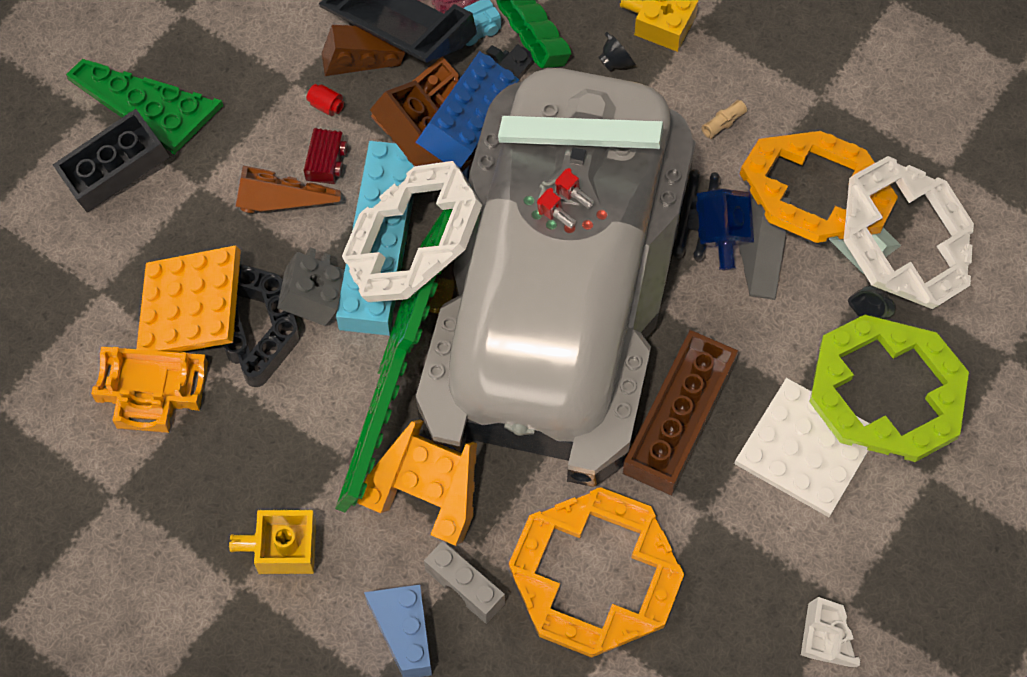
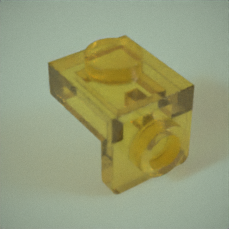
M441 277L435 278L434 282L438 283L436 291L432 298L429 297L426 304L430 306L429 312L439 314L443 304L453 299L455 291L454 280Z

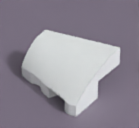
M817 597L808 604L801 650L802 656L848 667L860 666L859 657L855 658L850 642L853 640V635L846 624L847 615L844 605Z

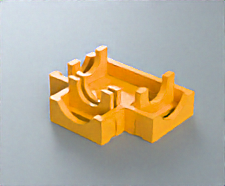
M101 347L99 377L97 383L92 388L91 395L95 402H112V404H116L112 421L117 429L169 433L170 417H172L173 409L188 408L200 411L208 361L206 356L202 354ZM111 365L110 375L106 379L108 366ZM195 372H199L196 390L191 395ZM130 418L156 421L150 423H142L130 420Z

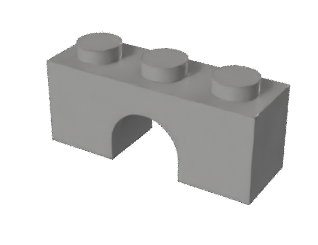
M444 541L424 560L425 571L444 588L449 586L455 590L465 601L466 607L484 623L487 624L505 605V594Z

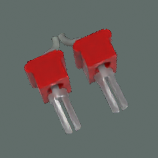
M570 168L565 169L557 179H553L551 182L543 181L539 186L542 191L537 200L538 214L540 216L544 214L550 220L555 217L569 228L575 226L576 220L563 211L559 195H563L568 200L573 197L588 209L594 204V200L580 190L579 178L572 173ZM555 184L556 194L554 193L553 188H549L546 190L545 186L549 187Z

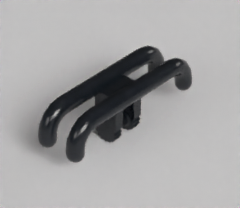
M693 169L690 172L687 197L673 254L676 258L683 257L689 230L699 231V236L693 255L694 260L700 262L704 259L720 176L717 172L711 173L707 198L704 199L697 196L700 172L697 169Z

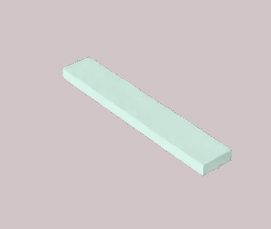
M502 116L498 139L500 143L660 149L663 121Z

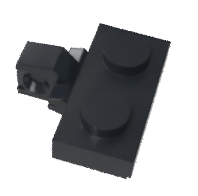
M519 44L511 52L507 50L502 52L501 49L493 45L486 51V54L504 69L510 70L519 80L535 63L531 52Z

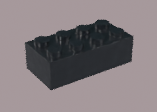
M134 109L52 165L75 199L88 213L170 156L137 109Z

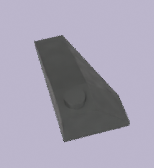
M783 197L782 201L790 204L791 198ZM753 198L737 204L734 223L735 234H737L739 251L742 256L749 296L775 300L786 230L769 223L764 215L765 210L761 204L758 205Z

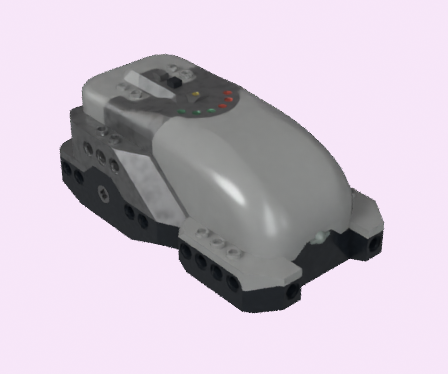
M546 68L533 72L522 82L507 86L490 104L468 183L482 203V207L465 251L455 258L453 278L457 297L443 304L440 309L416 394L419 420L424 421L422 425L427 438L432 440L433 443L441 444L462 453L467 439L567 460L569 461L567 482L590 487L596 486L624 466V461L631 447L650 358L651 346L646 341V338L657 327L696 144L692 139V134L686 120L679 113L669 108L664 97L654 88L637 82L574 70ZM502 116L663 121L660 149L500 143L498 139ZM567 168H570L572 173L579 178L580 190L594 200L593 206L588 209L573 197L568 200L563 195H559L563 211L576 220L573 228H569L555 217L550 220L544 214L539 215L537 200L542 191L539 186L543 181L551 182L553 179H557ZM555 184L549 187L545 186L546 190L549 188H553L554 193L556 194Z

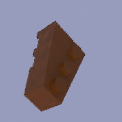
M331 25L321 54L325 76L400 66L405 51L357 26Z

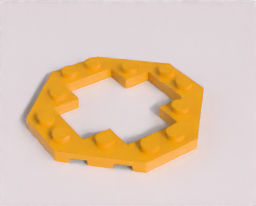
M822 131L758 139L743 163L739 174L743 181L747 180L751 186L750 192L757 204L763 206L765 210L764 215L768 222L816 243L825 242L827 238L838 236L839 239H844L846 209L835 206L828 220H825L815 214L787 204L782 199L786 194L788 186L775 179L768 178L767 175L779 156L803 165L810 152L855 170L853 173L855 175L875 163L867 150ZM890 185L870 196L883 217L867 227L871 235L881 233L898 198Z
M601 487L579 498L574 497L556 504L555 507L546 511H539L529 515L509 561V569L539 637L591 658L664 628L684 577V573L672 553V548L656 520L652 507ZM590 515L640 533L631 558L656 567L639 614L612 604L603 629L551 609L559 591L560 583L536 574L554 529L581 538Z

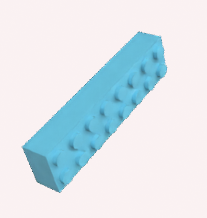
M369 141L353 228L359 214L365 208H373L381 201L379 196L394 183L399 186L405 181L406 173L414 167L396 143ZM414 193L411 194L403 215L389 216L383 219L380 231L371 249V253L380 252L386 258L381 273L401 271ZM346 264L336 314L339 330L390 336L396 300L367 302L361 297L358 291L359 287L354 282L349 272L350 268Z

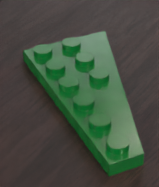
M85 59L78 62L66 74L70 82L121 118L137 109L163 147L172 154H176L223 107L222 100L216 98L213 100L207 99L202 94L193 92V94L179 90V87L146 77L143 79L137 78L132 73L123 71V73L111 70L109 66Z

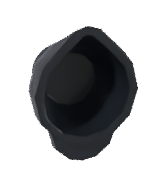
M606 32L604 35L608 40L603 46V53L598 57L605 67L611 72L614 68L635 66L636 64L619 41L613 35L611 36Z
M872 285L858 290L848 299L849 305L859 317L868 315L883 319L891 317L896 311V304L888 297V292Z

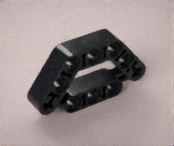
M239 264L237 295L265 303L272 327L250 352L236 308L233 343L223 344L229 361L235 364L240 363L246 383L251 387H260L269 380L300 340V335L294 314L286 311L275 313L279 310L277 307L283 282L282 278L275 273ZM247 281H254L251 284H245ZM271 288H278L275 291H268ZM285 331H292L288 335H282ZM235 346H242L239 350H231ZM270 350H276L274 354H266Z

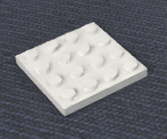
M786 378L734 464L825 516L830 517L869 450L865 446L854 443L852 446L840 443L810 404L811 391ZM857 417L863 424V426L870 424L864 421L863 419Z

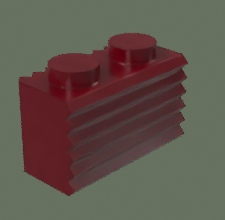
M321 128L313 129L303 170L306 181L335 184L336 178L341 177L343 163L340 160L341 156H346L348 145L347 141H344L343 132L323 130Z

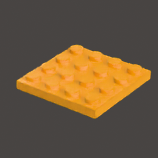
M235 245L146 263L136 349L177 353L233 343L241 250Z

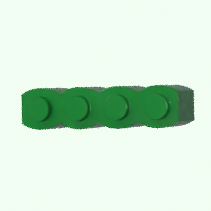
M496 0L499 10L508 17L510 26L519 34L522 44L531 51L533 60L540 68L565 66L571 56L570 47L559 36L556 26L548 20L545 10L540 4L536 3V0Z

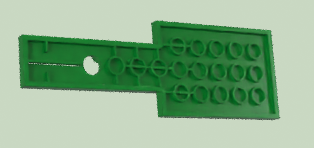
M453 209L442 211L421 242L420 248L439 246ZM441 271L408 299L401 301L377 372L380 376L335 507L336 510L345 513L351 505L355 506L358 499H362L365 493L367 483L363 481L366 475L370 474L373 469L375 458H372V455L382 442L384 434L380 433L383 424L386 425L390 418L392 410L388 409L391 400L394 401L400 386L396 385L399 376H403L407 366V362L404 359L406 354L411 352L413 345L417 344L420 339L422 329L419 326L421 321H425L430 306L426 304L429 297L432 298L436 291L438 283L434 281Z

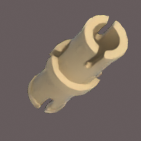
M736 100L727 109L718 111L712 120L702 126V132L707 138L710 137L711 139L722 129H728L738 117L747 112L746 105L741 100Z

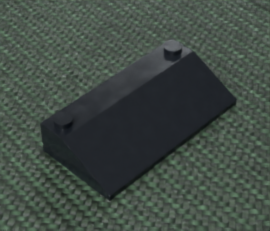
M322 0L319 3V7L426 63L462 49L477 34L473 13L456 4H453L445 13H442L418 0Z

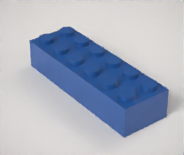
M479 51L416 143L441 161H453L461 168L479 142L490 104L503 89L517 83L519 79L510 70L504 69L490 56Z

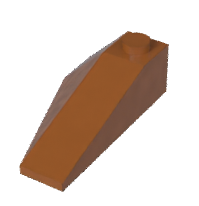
M243 165L235 207H240V210L244 212L254 213L255 210L268 211L340 202L341 191L316 183H307L306 186H303L297 178L289 176L279 179L275 177V172Z

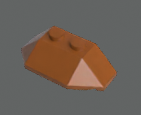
M442 56L414 80L417 81L439 109L457 84L459 74ZM372 114L371 117L374 119V121L383 129V131L387 135H389L387 131L383 128V126L376 120V117Z

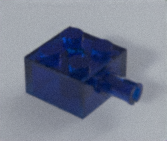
M729 189L697 193L696 208L699 216L698 234L700 243L718 247L719 270L736 269L733 246L754 243L751 193Z

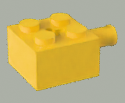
M621 0L620 7L638 13L635 22V36L678 52L696 18L699 0Z
M257 510L255 535L231 534L230 540L232 542H229L230 552H255L254 564L258 574H314L316 538L313 510Z

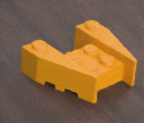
M412 421L372 469L371 473L367 475L364 483H367L365 493L362 499H358L357 503L376 512L383 513L390 510L398 489L441 507L431 535L456 546L463 542L473 518L472 502L475 488L474 466L476 464L477 443L471 442L466 444L463 452L460 453L420 436L419 433L424 421Z

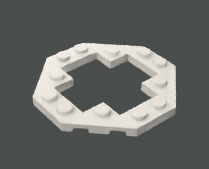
M889 156L849 178L844 242L872 286L934 309L970 286L971 276L968 275V265L972 263V245L969 243L974 223L947 181L941 178H930L926 176V172L910 165L904 167L897 164V160ZM894 182L897 183L909 203L925 194L952 236L937 245L950 268L924 283L911 262L894 271L867 227L883 218L870 196Z
M453 161L414 166L406 173L405 181L399 186L394 183L379 196L381 201L373 208L367 207L359 214L342 257L350 268L349 272L359 287L358 291L361 297L367 302L408 299L465 251L478 219L482 203L460 168ZM441 190L436 204L442 210H453L439 246L418 248L409 271L381 273L386 258L380 252L371 253V249L380 231L384 217L403 215L412 193Z

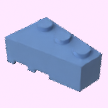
M420 585L364 592L369 609L377 622L402 677L431 676Z

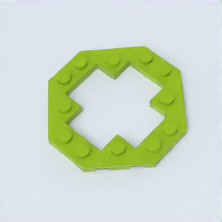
M863 315L823 335L809 402L840 443L850 446L854 443L865 446L870 451L885 455L893 453L904 456L905 460L916 462L959 438L969 371L937 332ZM876 340L882 344L893 359L915 349L943 384V386L929 392L925 397V400L939 417L903 436L900 435L886 415L863 426L835 389L851 381L854 376L841 359L842 357Z

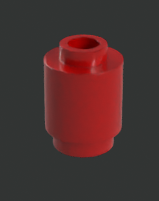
M322 84L312 85L306 96V100L310 102L312 107L329 116H334L335 113L339 114L344 106L343 96Z

